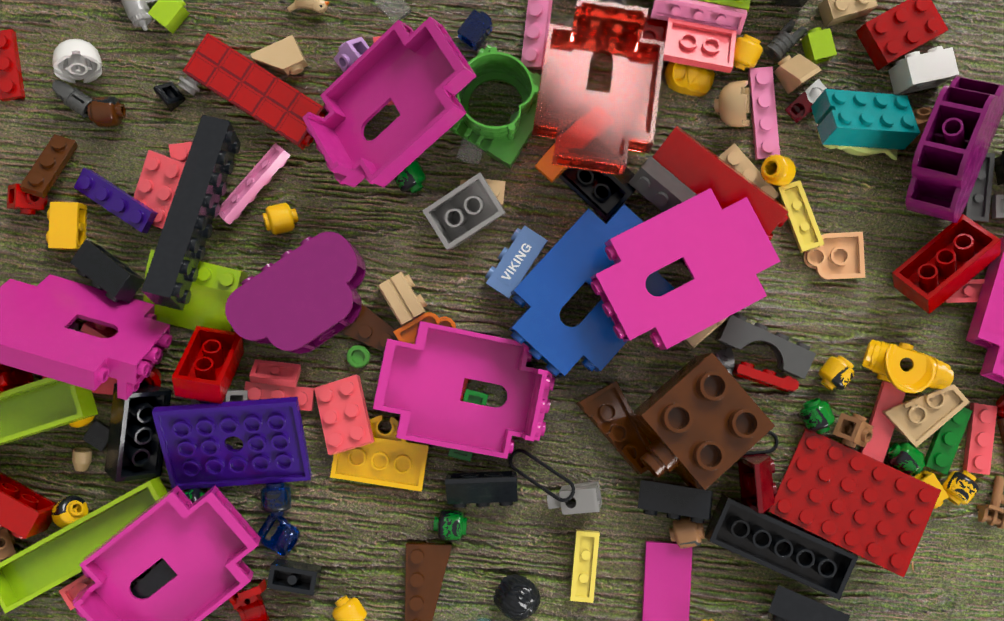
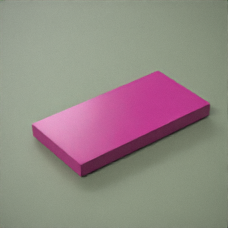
M645 540L641 621H689L693 547L681 549L676 542Z

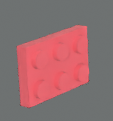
M669 18L666 26L662 60L731 73L737 31Z
M148 150L133 197L157 212L152 225L163 229L185 163Z
M356 374L314 388L328 455L338 454L374 443L359 375Z

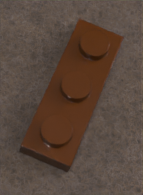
M54 134L21 183L20 188L22 192L45 198L77 149L76 141Z

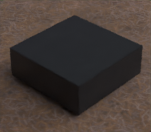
M99 419L94 420L82 440L101 452L105 451L108 445L109 426Z

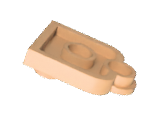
M863 231L821 235L824 241L823 246L804 252V263L809 268L816 269L817 275L822 279L865 278Z

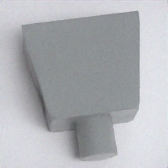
M599 480L574 484L575 494L573 498H575V502L571 500L560 502L547 495L549 509L561 508L562 515L599 512L602 506ZM571 485L562 486L559 494L555 495L560 498H567L572 492Z

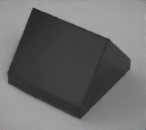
M172 82L157 85L153 88L156 95L170 112L186 100Z

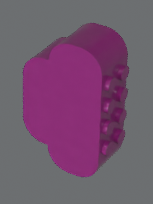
M956 76L950 86L945 85L942 88L915 151L911 169L912 178L905 201L907 210L954 223L958 222L1004 112V85Z
M323 232L313 238L308 237L304 239L298 248L283 253L280 256L281 259L276 263L265 265L261 269V273L255 277L250 276L241 282L242 286L230 294L226 302L225 314L233 330L240 337L262 344H272L278 349L292 353L305 354L316 349L357 320L361 313L362 301L356 288L360 286L365 278L366 265L358 250L342 235L335 232Z

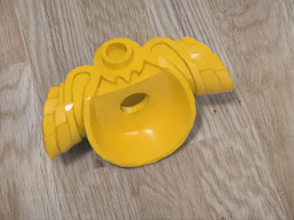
M871 340L868 343L862 366L869 368L873 373L877 374V379L892 383L895 388L902 392L918 393L928 387L944 389L950 386L954 380L953 370H951L948 364L913 350V345L899 342V345L876 340ZM907 357L912 361V368L909 371H903L900 367V362L903 358Z

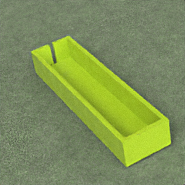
M47 377L0 392V446L98 415L92 390Z
M160 477L149 480L0 562V605L4 613H8L82 572L80 563L86 556L168 493Z

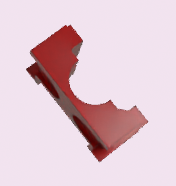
M265 579L258 586L245 591L242 588L229 598L233 608L238 611L241 621H270L261 597V593L267 588Z

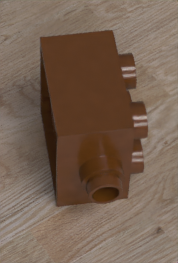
M713 353L695 356L629 415L630 419L651 442L646 447L647 452L640 458L645 467L657 478L665 472L670 473L674 469L688 487L706 490L775 427Z

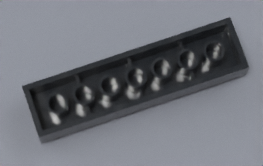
M202 114L141 290L157 305L183 311L185 304L187 305L190 301V288L192 282L197 280V267L199 261L203 260L205 256V243L207 238H210L212 235V222L214 217H217L219 214V201L221 195H225L227 189L226 180L228 175L232 174L234 168L233 159L235 154L239 153L241 146L236 131H234L231 122L228 120Z

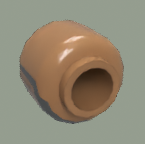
M683 517L680 520L675 519L673 528H669L671 541L676 542L681 549L699 546L702 543V539H705L703 523L691 522L690 517Z

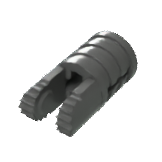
M789 20L773 40L764 47L765 54L771 60L779 62L804 36L807 28L801 26L791 36L789 33L793 30L795 21Z
M55 80L52 84V89L56 96L63 101L64 105L80 114L83 118L89 117L87 109L93 99L79 89L72 88L62 81Z

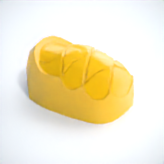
M669 62L665 70L668 88L681 94L697 97L705 96L710 91L715 76L713 70Z

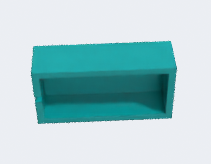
M824 89L811 106L815 122L819 124L817 129L822 145L904 150L920 134L907 95Z

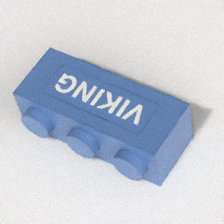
M525 225L522 230L516 229L511 237V240L514 242L509 249L504 247L498 256V259L501 261L496 268L492 266L485 276L488 279L486 285L507 299L511 297V292L522 281L548 241Z

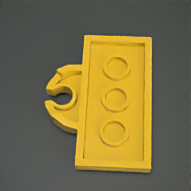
M378 415L370 419L374 443L333 455L330 478L422 492L429 444L409 442L396 438L399 420L393 416L390 418L391 431L388 433L382 432L379 424L383 420V415Z

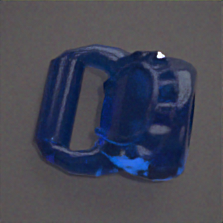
M273 513L268 515L258 531V535L261 537L260 541L264 546L271 548L279 555L285 556L296 544L300 531L297 527L289 524L283 516ZM278 520L280 525L277 527L271 540L265 539L275 521Z

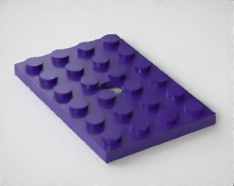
M298 397L223 402L222 404L204 403L154 407L152 411L172 489L177 485L183 490L211 488L215 485L216 487L311 480L312 473ZM232 436L238 437L242 440L243 446L240 449H233L231 445L226 444L225 440Z

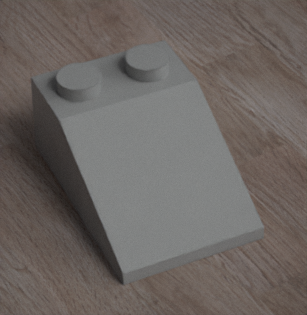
M481 172L422 210L446 250L454 249L506 213Z

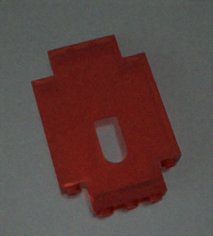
M577 0L572 27L549 23L532 135L555 138L552 158L553 165L623 176L627 165L628 150L650 153L655 136L665 42L653 38H642L649 8H642L637 5H623L612 1ZM598 53L608 55L613 61L609 93L586 90L590 60Z

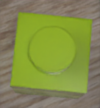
M158 0L148 12L152 18L172 34L175 33L190 13L184 8L186 3L183 0Z
M821 27L813 28L807 31L808 34L801 40L805 58L814 64L830 61L837 55L830 28L823 30Z

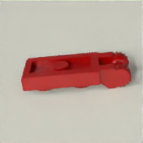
M741 361L740 364H735L734 371L732 372V375L784 392H793L799 387V381L791 376L777 377L776 372L768 369H763L762 371L754 369L755 365Z

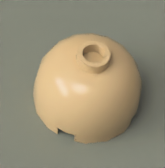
M748 80L730 82L720 91L719 99L714 100L715 113L720 114L721 120L726 125L731 127H749L750 120H747L746 113H751L750 89L746 87Z

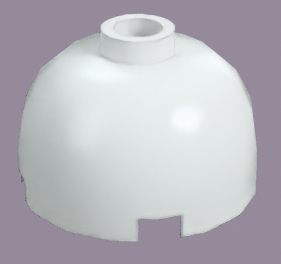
M69 39L61 42L55 48L52 66L55 75L61 80L76 83L75 80L84 79V83H89L96 80L102 74L101 57L98 50L91 43L81 39Z

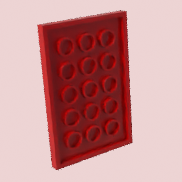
M805 428L778 486L777 495L774 496L775 503L767 512L900 577H904L941 490L824 435L817 434L815 431H808Z

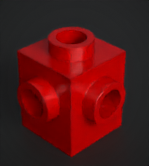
M21 184L8 185V209L20 210V214L35 215L36 211L44 210L48 201L47 195L45 198L22 192Z

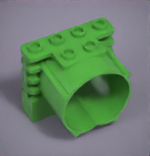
M488 44L485 49H480L475 58L468 61L476 77L455 95L466 111V114L449 130L511 169L556 97L559 86L538 73L533 74L516 57L498 52L496 47ZM491 80H500L511 84L519 92L522 104L519 105V111L511 115L510 124L488 126L471 118L469 100L479 85Z

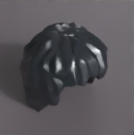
M517 574L504 577L493 596L494 604L506 617L513 621L524 620L532 616L541 602L539 590L534 583L526 577Z

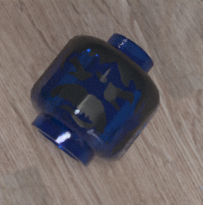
M285 482L266 483V487L261 490V509L264 512L270 513V517H279L284 515V511L291 508V488L286 486Z

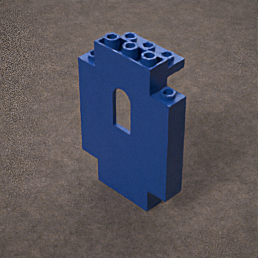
M625 204L606 223L588 208L511 292L514 296L512 298L513 301L523 308L525 306L527 308L509 328L513 332L511 337L519 344H526L530 348L528 352L536 360L542 359L547 364L545 368L555 377L557 375L560 377L565 376L580 358L583 359L581 363L589 371H602L626 343L615 334L613 329L615 324L612 318L607 317L602 308V304H604L602 299L575 327L564 325L560 319L562 307L585 282L591 287V282L593 281L590 277L615 265L614 260L611 261L605 252V242L643 223ZM659 270L651 273L645 283L647 291L653 296H662L674 289L658 273Z

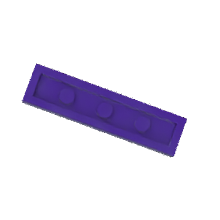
M83 168L74 186L76 190L141 233H148L157 215V212L91 169Z

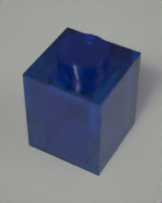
M474 9L458 29V38L477 51L493 30L492 19L482 11L479 13Z

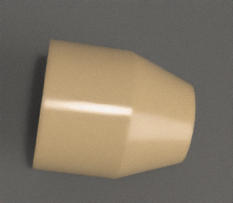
M77 447L73 449L72 463L75 471L84 472L88 470L92 462L93 450L91 448Z

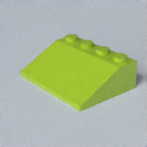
M151 249V251H150V255H149V259H148V263H147V267H146V271H145V279H146V276H147V273H148V270H149V267H150L152 258H153L154 253H155V250H153V249ZM199 261L197 267L198 277L195 282H192L190 288L191 298L189 303L185 304L183 311L157 305L144 294L143 301L155 304L154 314L157 316L156 321L195 330L196 326L234 332L225 314L226 302L230 294L242 286L241 282L248 278L249 273Z

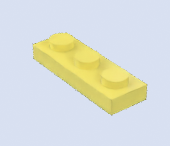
M801 180L778 187L777 192L780 194L779 197L782 205L788 209V221L800 253L823 246L824 241Z
M576 529L570 601L593 603L599 531Z

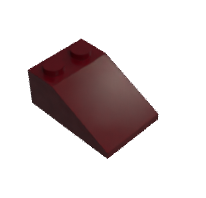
M767 454L742 456L738 460L741 502L758 514L764 513L775 503L774 496L777 495L776 483L773 482L772 473H775L774 460Z

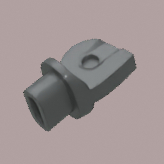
M728 347L717 351L715 356L732 375L735 367L732 348Z

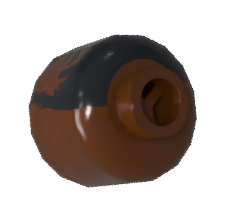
M114 96L96 97L88 105L89 119L99 127L118 126L121 124L122 119L126 117L124 104H121L118 98Z

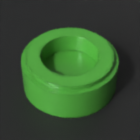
M362 345L353 346L347 352V361L354 368L365 367L371 358L369 350Z

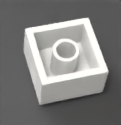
M942 46L931 48L928 50V53L920 54V51L906 54L904 59L896 61V65L888 70L893 92L897 95L939 87L959 75L953 47L943 49Z

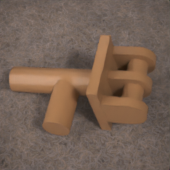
M995 476L990 504L977 505V509H979L978 521L982 523L987 521L988 525H997L1000 529L1004 528V509L1000 508V504H1004V477Z

